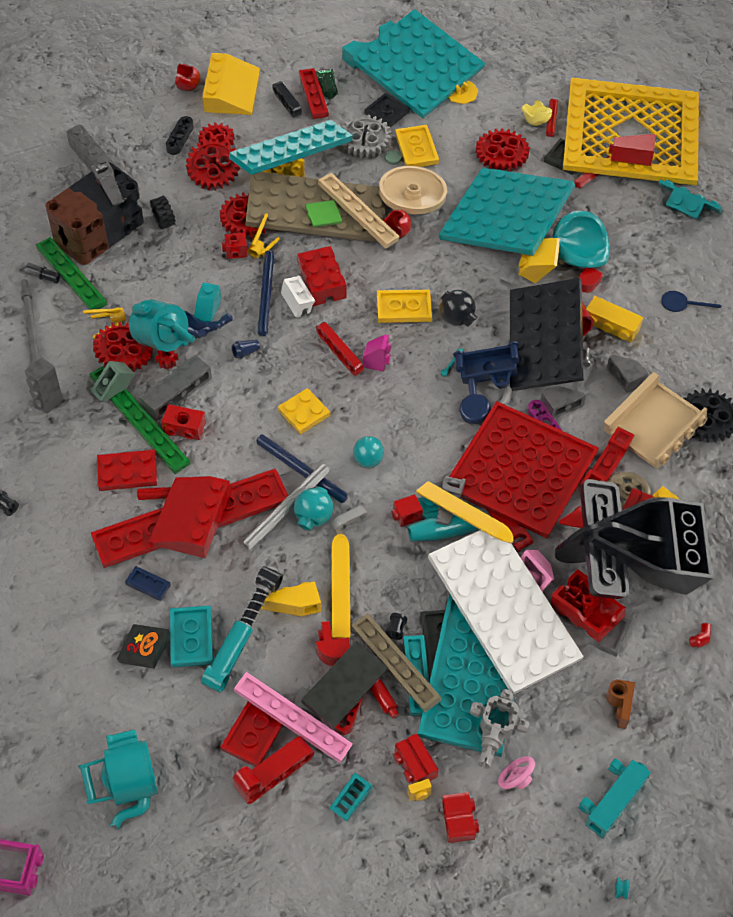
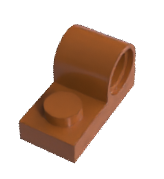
M616 679L609 685L606 699L610 705L617 707L615 719H619L618 728L626 729L629 723L635 682ZM613 691H619L622 695H616Z

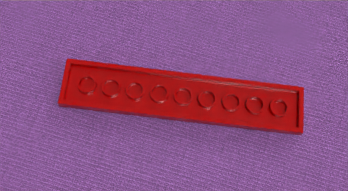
M276 468L230 484L231 495L218 528L276 508L289 496ZM162 508L91 532L103 568L162 548L148 543Z

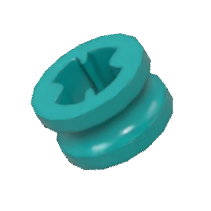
M616 878L615 898L623 897L624 900H627L629 879L621 881L620 878Z

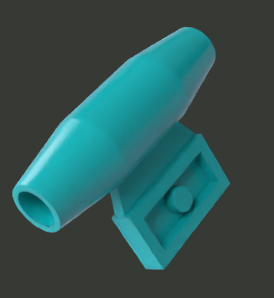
M425 497L417 499L423 509L422 517L425 520L408 526V535L411 542L437 541L463 536L477 531L479 528L454 514L449 525L436 523L440 506Z

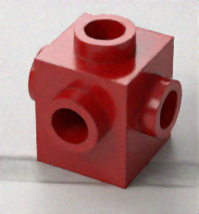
M246 233L224 234L225 242H222V251L226 252L227 259L248 257Z

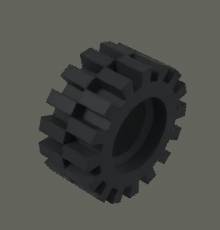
M164 195L150 200L153 217L156 219L155 221L160 229L163 230L176 224L174 212Z

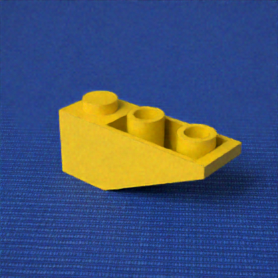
M315 581L310 583L303 582L297 586L283 587L275 593H270L261 607L262 610L302 617L321 612V600Z

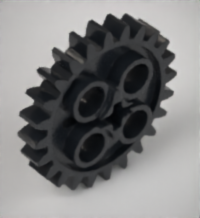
M702 388L700 393L697 390H694L693 395L688 393L687 398L684 397L683 399L700 411L704 407L707 408V421L703 426H699L695 430L692 438L699 436L700 442L703 438H706L707 443H709L710 439L717 443L718 438L722 442L725 437L730 438L731 434H733L732 398L726 399V393L719 395V390L712 393L711 388H709L708 392H705Z

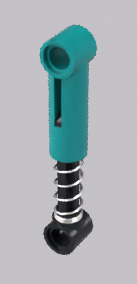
M266 566L260 569L255 581L257 585L256 592L252 593L253 598L248 601L249 605L243 610V616L239 617L240 621L234 622L212 664L206 668L201 684L220 693L225 689L230 673L253 632L252 623L256 622L255 618L258 613L260 614L259 610L264 605L266 597H269L270 593H275L279 589L283 580V574Z

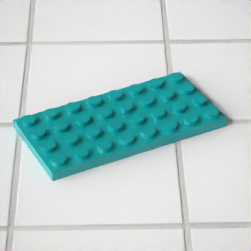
M449 593L429 684L440 695L442 700L426 713L422 712L418 735L421 738L482 752L481 738L483 731L480 727L482 717H476L470 713L472 703L478 702L486 707L489 698L494 696L500 697L502 691L508 688ZM497 707L494 710L491 709L488 717L491 720L490 723L500 724L502 728L505 725L508 726L509 712L498 711L499 708ZM505 739L502 747L495 752L494 756H502Z

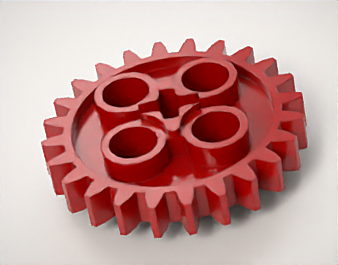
M501 128V131L495 129L494 132L488 130V134L483 133V137H479V141L476 143L475 153H477L476 158H479V162H483V166L489 165V169L495 168V170L501 169L502 171L507 169L511 172V168L517 170V166L522 167L523 163L526 164V160L529 158L530 147H528L529 143L526 142V138H521L522 134L516 135V131L510 133V129L504 131Z
M210 139L209 143L203 140V145L197 143V149L192 147L193 153H188L189 158H186V170H188L187 174L190 176L191 181H195L196 186L200 184L201 189L207 186L208 190L214 187L216 191L217 186L223 189V184L230 186L229 180L234 182V176L238 177L240 166L229 159V153L236 150L235 148L231 149L230 143L226 145L224 140L219 143L218 139L214 143Z
M242 192V196L236 194V198L230 196V201L225 200V205H221L220 222H222V227H225L226 232L230 231L231 234L246 233V237L250 235L251 238H253V234H257L259 228L245 226L249 193L245 195ZM265 228L262 229V233L264 234L266 233Z
M119 322L118 326L112 323L111 328L105 326V330L100 329L99 334H96L93 340L95 358H99L98 363L104 362V368L109 361L124 362L135 372V367L141 370L142 365L146 366L147 361L151 360V355L153 354V348L141 345L134 340L130 333L128 322L125 326H122L121 322Z

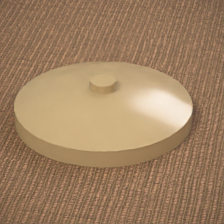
M401 166L389 170L382 176L379 184V194L384 203L394 210H403L407 214H426L439 209L444 204L447 196V186L438 174L429 169L418 166Z

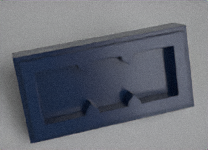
M135 566L125 581L127 586L158 601L162 600L171 586L169 581Z

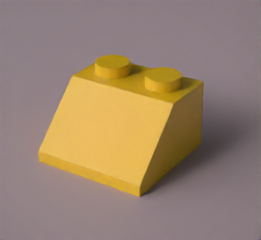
M543 239L534 256L521 254L519 275L536 284L557 266L560 239Z

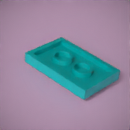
M211 605L170 608L171 667L211 665L213 662Z

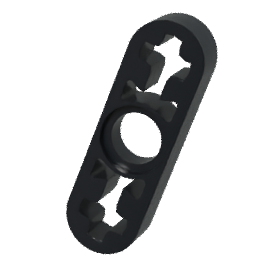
M283 82L274 83L272 85L274 94L293 118L301 115L300 104Z
M183 116L178 120L166 141V151L168 154L177 155L181 152L194 128L191 117ZM177 134L184 135L182 137H176Z

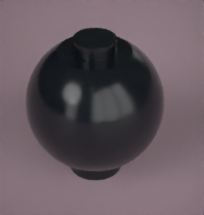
M447 291L440 298L442 300L440 303V313L447 323L454 326L465 324L469 327L477 319V316L474 314L476 309L475 301L466 291Z

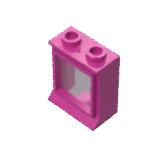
M0 839V891L31 895L32 889L36 888L38 882V875H36L38 867H41L44 861V853L39 844L32 845Z

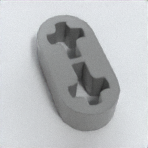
M358 506L335 518L332 526L338 534H341L363 523L369 515L363 506Z

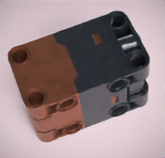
M111 162L109 164L113 169L115 181L124 200L123 203L112 205L101 184L97 182L91 171L56 197L49 200L45 205L53 240L64 252L81 265L89 264L144 223L143 211L137 202L140 198L138 183Z

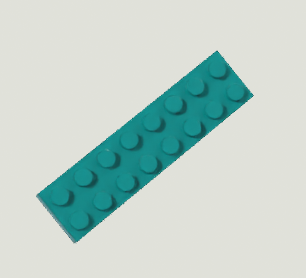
M327 120L323 123L229 153V159L253 175L351 142L353 135L334 121Z

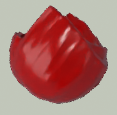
M179 63L175 78L177 88L182 91L194 90L200 82L199 71L193 66Z
M393 210L383 220L400 236L399 239L405 237L411 229L410 216L403 210Z

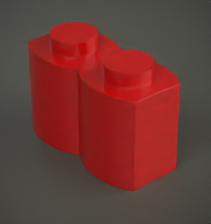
M469 792L442 795L448 843L475 840L476 833H479V824L477 819L474 820L472 814L475 811L474 798H470Z

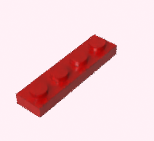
M315 68L299 70V77L312 118L329 117L328 108Z

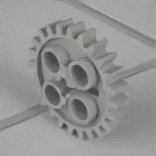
M361 115V118L355 116L354 120L349 118V122L344 121V125H341L342 128L353 135L351 142L340 146H343L344 151L348 150V154L353 152L354 157L357 154L360 155V158L363 155H366L367 158H369V155L375 157V153L381 155V150L386 152V147H390L392 140L390 126H387V122L382 123V119L376 120V116L370 118V115L367 118L364 115ZM367 127V133H366V137H365V145L363 146V140H364V136H365V128Z

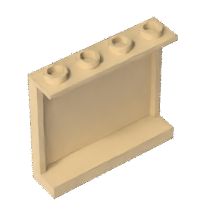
M653 372L604 421V431L612 436L619 426L634 434L635 437L628 449L658 469L661 465H665L673 452L680 450L683 442L686 439H690L699 426L701 427L707 421V408L704 407L700 411L660 383L659 375Z

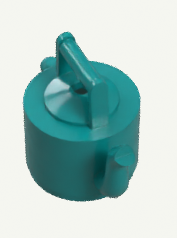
M155 299L144 300L133 305L129 329L132 337L139 344L169 352L177 349L180 345L185 347L188 343L195 341V337L188 332V318L181 307Z
M134 729L107 735L108 749L104 750V757L78 765L82 773L87 804L114 799L115 805L118 806L137 801L134 806L121 810L114 816L109 826L116 825L117 829H119L124 820L143 815L149 809L151 797L158 794L147 741H138L137 733ZM103 762L101 778L103 786L110 795L96 798L89 766Z

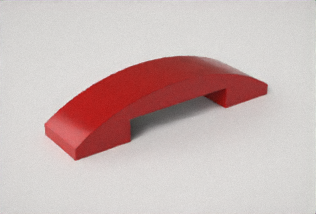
M618 426L609 439L607 447L592 470H589L581 484L587 479L607 482L623 459L635 435Z

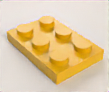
M427 125L395 129L396 139L405 166L424 167L439 164V157Z
M377 290L378 323L432 322L430 290Z

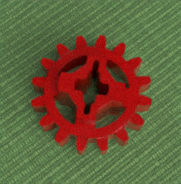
M214 122V125L208 124V127H202L203 131H199L200 145H203V140L209 143L210 139L214 143L218 139L219 143L224 140L226 145L229 143L234 145V133L232 128L229 129V125L223 126V123L217 125Z

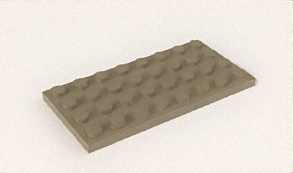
M267 172L251 175L245 226L259 228L264 215L267 213L268 217L263 227L265 229L378 242L336 201L342 223L313 228L310 218L307 217L308 213L305 204L334 200L318 185L319 179ZM342 182L380 219H385V203L380 197L378 186Z

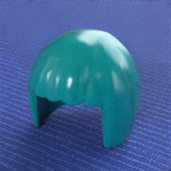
M365 436L358 439L355 443L353 455L360 466L374 468L383 459L384 447L378 438Z

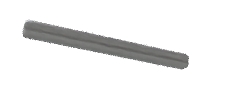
M320 464L243 540L244 546L248 549L253 548L294 507L297 496L302 491L317 485L329 473V468L325 464Z

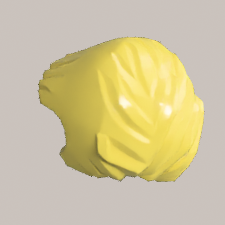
M535 100V104L532 106L528 104L522 106V112L526 121L533 126L546 123L552 115L551 108L543 106V103L539 100Z

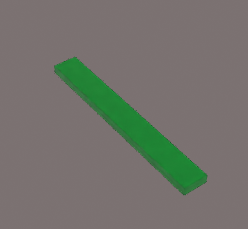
M104 366L89 374L94 383H96L104 370ZM127 389L109 399L149 446L155 449V453L174 474L190 465V460Z

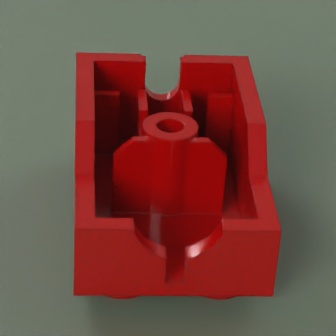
M331 246L297 254V263L302 273L304 284L315 299V303L312 306L325 304L326 298L332 296L333 301L347 298V284L343 275H341L340 267L335 260Z
M578 569L568 578L566 587L561 585L551 594V606L554 611L561 616H567L572 624L585 629L587 634L597 642H600L625 617L626 607L612 598L596 597L590 593L588 576Z

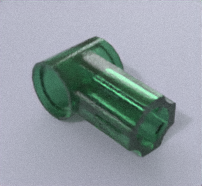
M333 69L316 71L324 97L333 99L338 95Z

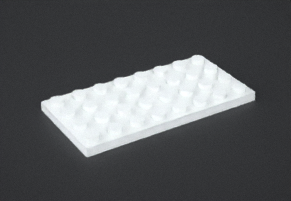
M479 530L428 555V559L507 688L513 692V695L583 659L584 656L511 543L496 539Z

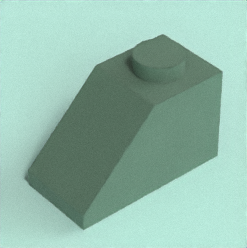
M109 361L91 391L101 402H105L126 389L135 374L124 362Z

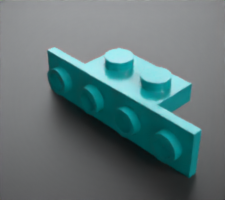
M669 180L659 181L661 188L672 192L666 203L667 207L696 220L703 207L719 214L722 213V207L718 202L711 200V202L707 201L704 196L698 193L695 195L689 193L690 191L687 188H678Z

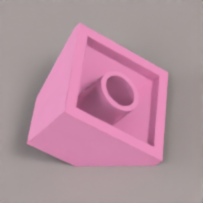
M526 550L520 558L543 592L554 580L551 564L538 550Z

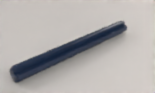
M267 250L264 254L258 321L259 336H267L274 264V252L272 250Z
M261 434L256 441L259 446L303 477L307 478L314 471L265 435ZM325 477L316 485L326 489L328 494L340 503H344L348 499V493Z

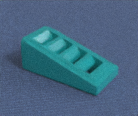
M354 773L329 809L347 822L371 792L373 785L357 773ZM356 782L364 788L363 791L354 786ZM353 790L359 797L356 799L348 792ZM345 796L354 802L352 806L343 800ZM339 803L349 809L347 813L337 807Z

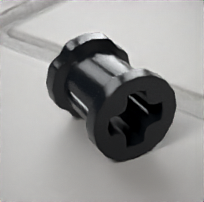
M0 491V508L7 516H11L17 511L19 503L9 498L5 491Z
M392 613L390 615L389 628L385 631L386 635L391 639L401 640L404 635L402 631L404 625L407 624L408 618L403 614Z

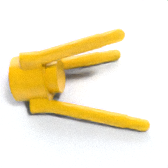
M267 213L264 215L257 234H255L247 250L248 254L254 258H259L260 255L264 256L265 251L271 249L280 240V237H277L266 248H264V243L258 240L268 217Z
M123 307L83 311L84 314H95L91 315L90 318L109 316L111 323L114 322L115 326H118L119 322L126 321Z

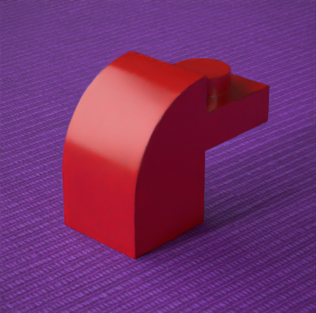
M330 621L321 622L322 630H318L319 641H316V653L323 663L333 666L350 648L349 637L332 639Z

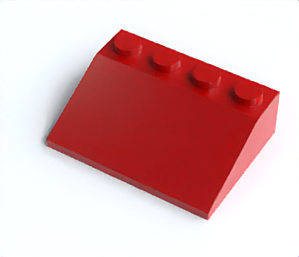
M212 476L176 477L148 543L206 558L231 495L230 481Z

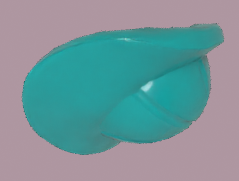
M574 211L565 215L558 222L553 232V238L560 239L559 259L565 263L586 268L600 267L609 261V237L605 225L599 217L587 211Z

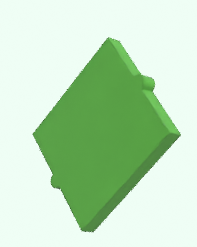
M334 200L305 204L308 213L307 217L310 218L313 228L342 223L339 214L340 210L337 209Z

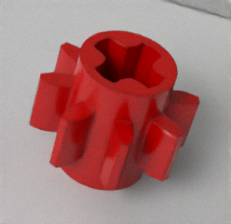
M157 350L158 356L155 357L156 363H159L160 369L169 370L177 366L176 361L179 360L178 353H175L174 350L169 352Z

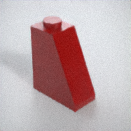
M655 134L614 137L613 144L610 143L608 152L611 154V161L651 166Z

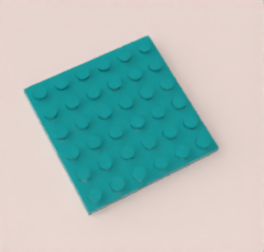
M416 9L412 10L355 55L351 62L421 118H425L456 91V85H459V87L463 86V82H468L486 64Z
M481 168L438 234L439 239L534 256L573 191L575 183L574 181Z

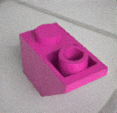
M385 334L367 342L363 354L364 368L384 372L386 365H389L391 360L390 351L392 344L389 343V335Z

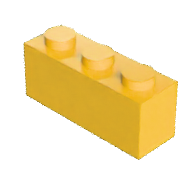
M597 296L593 297L586 308L594 319L593 326L622 340L632 343L641 329L644 317Z

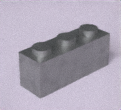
M41 357L24 371L27 377L26 382L30 387L29 392L33 397V405L38 410H43L48 414L63 401V396L55 367Z

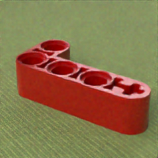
M298 736L252 770L248 766L239 769L233 776L234 788L247 804H251L311 760L315 752L301 736Z

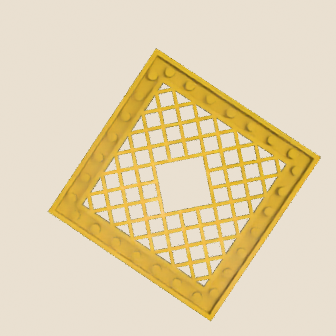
M571 78L563 170L653 181L669 180L673 183L697 186L699 92ZM594 97L597 101L591 102L589 99ZM610 99L613 103L608 104L605 100ZM626 101L629 105L624 106L621 102ZM601 103V104H603L605 107H603L602 109H600V108H599L598 106H596V105H598V104ZM643 103L645 107L640 108L637 104ZM658 104L662 108L657 110L653 106ZM618 105L621 109L616 111L613 107ZM672 106H674V107L677 108L678 110H676L675 112H673V111H672L671 109H669V108L672 107ZM634 107L637 111L631 112L629 108ZM594 108L596 112L591 113L588 109ZM609 109L612 114L607 115L604 111ZM650 109L653 113L648 114L645 110ZM625 111L629 115L624 117L620 113ZM667 111L669 115L664 116L661 112ZM641 113V114H643L645 117L642 118V119H640V118H639L638 116H636V115H638V114ZM601 114L604 118L598 119L596 115ZM658 115L662 119L657 121L653 117ZM617 116L620 120L615 121L612 117ZM671 117H674V118L677 119L678 121H676V122L673 123V122H672L671 120H669V119H670ZM592 118L596 122L590 124L587 120ZM630 118H634L661 140L657 143L655 142L654 148H657L660 152L654 153L652 159H656L660 163H652L651 166L611 161V154L608 153L609 147L605 148L602 144L605 142L609 145L610 143L613 144L611 139L620 136L611 128ZM649 119L653 123L648 125L644 121ZM608 120V121H610L612 124L609 125V126H607V125L604 124L603 122H605V121ZM665 121V122H667L669 125H668L667 127H664V126H663L662 124H660V123H662V122ZM600 125L603 129L599 131L595 126ZM658 126L661 130L656 132L653 127ZM674 128L677 132L673 134L669 129ZM591 129L595 133L590 135L586 131ZM608 131L611 135L606 137L603 133ZM665 132L669 136L664 138L660 134ZM599 135L603 140L598 142L594 138ZM672 138L677 142L674 145L669 142ZM591 140L594 144L589 146L585 142ZM665 143L668 148L663 149L660 145ZM599 147L602 151L597 153L593 149ZM671 150H673V151H675L677 154H675L674 156H672V155L669 154L668 152L671 151ZM591 152L593 156H586L585 153ZM606 153L610 158H603L601 155ZM663 154L668 157L665 161L660 158ZM673 161L676 166H670L668 163Z

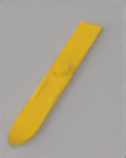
M427 481L416 490V493L485 533L501 541L513 543V534L506 525L431 482Z
M337 534L332 541V639L347 637L350 639L349 541L344 534Z

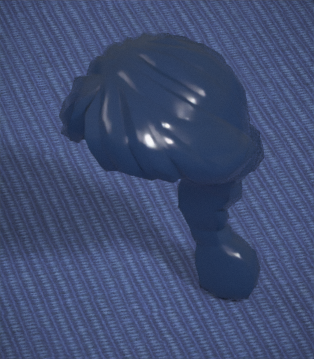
M184 311L188 318V332L199 339L205 337L208 332L221 329V327L233 320V317L228 313L223 315L219 321L205 322L197 319L188 311Z

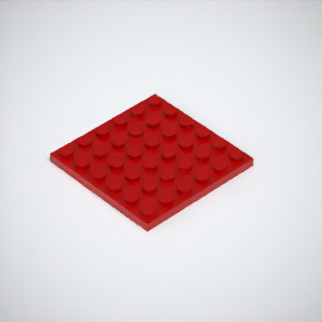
M496 401L449 477L461 480L462 478L466 479L461 498L548 539L598 453L599 447Z

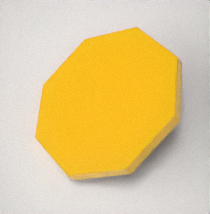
M471 81L463 82L461 87L456 85V91L448 98L451 102L466 104L476 99L478 88Z

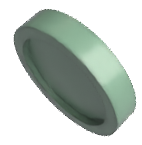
M391 150L386 153L385 160L391 165H396L401 162L402 155L398 151Z

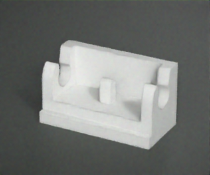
M301 277L284 279L281 294L295 317H301L304 309L309 314L315 299Z

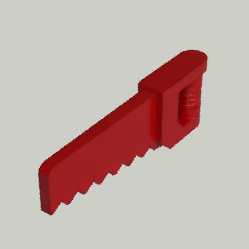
M486 510L492 518L510 529L514 540L519 537L524 538L513 544L517 553L522 548L533 544V539L525 528L517 526L516 523Z

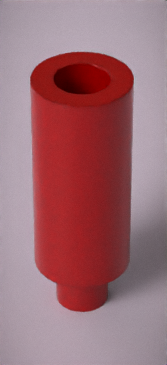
M380 678L370 691L383 712L389 714L394 719L399 715L396 710L398 705Z

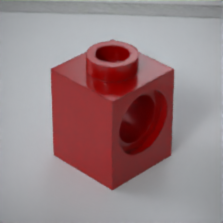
M414 494L394 501L391 513L394 521H398L400 527L422 520L423 509Z

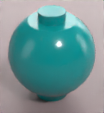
M319 486L317 488H308L297 496L294 511L299 519L297 523L299 527L311 531L313 527L322 526L329 521L333 514V501L327 494L328 491Z

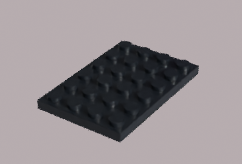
M580 278L510 290V342L515 341L519 343L517 347L519 362L517 363L518 375L510 377V388L512 391L584 381L582 281Z

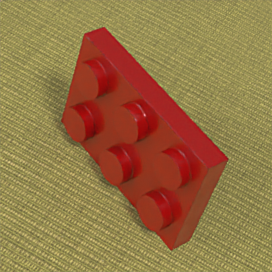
M155 449L97 455L99 491L157 486Z
M247 701L222 743L221 750L256 767L263 762L284 725Z

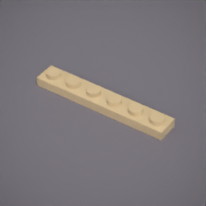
M329 173L318 180V185L384 248H388L399 241L400 236L333 173Z

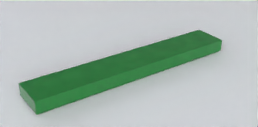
M51 237L36 244L37 250L55 271L60 273L61 278L89 310L101 309L107 305L105 298Z

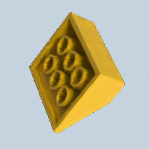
M211 53L202 97L204 112L252 115L260 68L229 54Z

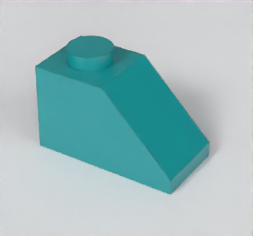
M202 283L197 295L194 316L197 319L205 322L213 321L222 300L219 285Z

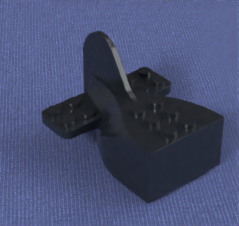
M587 479L580 485L583 528L577 530L555 548V558L563 563L586 562L588 586L592 595L612 599L626 597L630 590L628 567L650 584L685 595L713 579L704 503L658 497L647 499L622 510L620 491L616 484Z

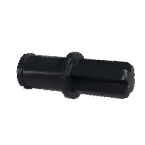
M27 263L25 266L26 273L37 276L40 280L45 279L55 284L60 280V273L48 270L45 266L40 267L32 263Z

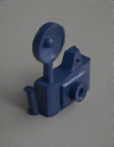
M514 341L506 346L465 353L463 351L453 353L456 361V371L461 372L463 384H468L469 395L461 401L459 407L461 418L469 424L483 423L491 411L489 400L485 396L477 394L476 383L492 380L496 387L503 389L508 386L510 377L518 375V342Z

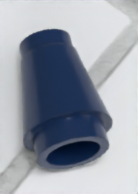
M257 339L236 341L231 346L232 353L235 358L242 359L260 350V344Z

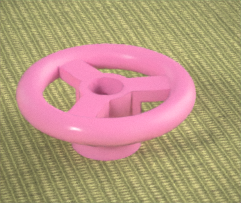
M523 756L512 761L501 772L498 778L499 786L502 789L514 787L523 789L528 786L532 780L530 775L535 768L534 759L530 756ZM529 763L524 767H518L520 764Z

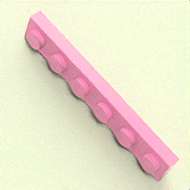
M247 672L233 690L339 763H341L353 743Z

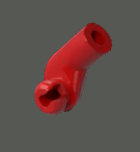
M701 624L700 633L689 638L691 647L701 648L710 642L711 624Z

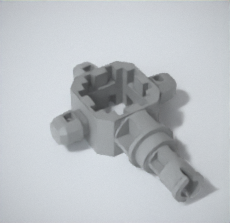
M504 689L500 697L494 696L489 698L486 707L481 703L473 702L470 709L472 715L482 717L480 727L483 731L481 738L483 749L477 764L482 767L483 763L486 762L485 769L491 768L495 752L502 747L504 739L511 736L513 729H517V732L527 733L530 725L527 720L517 718L520 709L515 702H512L513 692L511 690ZM497 707L499 708L498 711L504 713L508 711V715L511 716L509 725H505L502 728L500 724H491V720L488 719L491 709L494 710Z

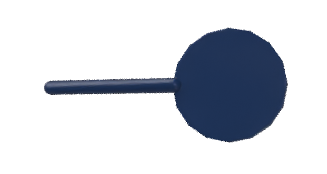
M679 291L665 292L661 298L663 307L672 312L683 311L687 304L715 308L722 307L720 304L688 301L687 297Z

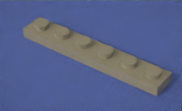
M368 613L351 625L377 658L388 667L389 672L424 713L442 700L440 695Z

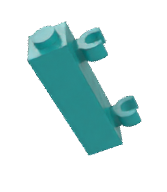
M614 758L608 770L614 775L619 776V778L597 806L587 797H584L580 802L578 808L585 814L590 815L585 826L601 838H605L648 781L651 772L643 763H637L635 760H632L626 768L622 762Z

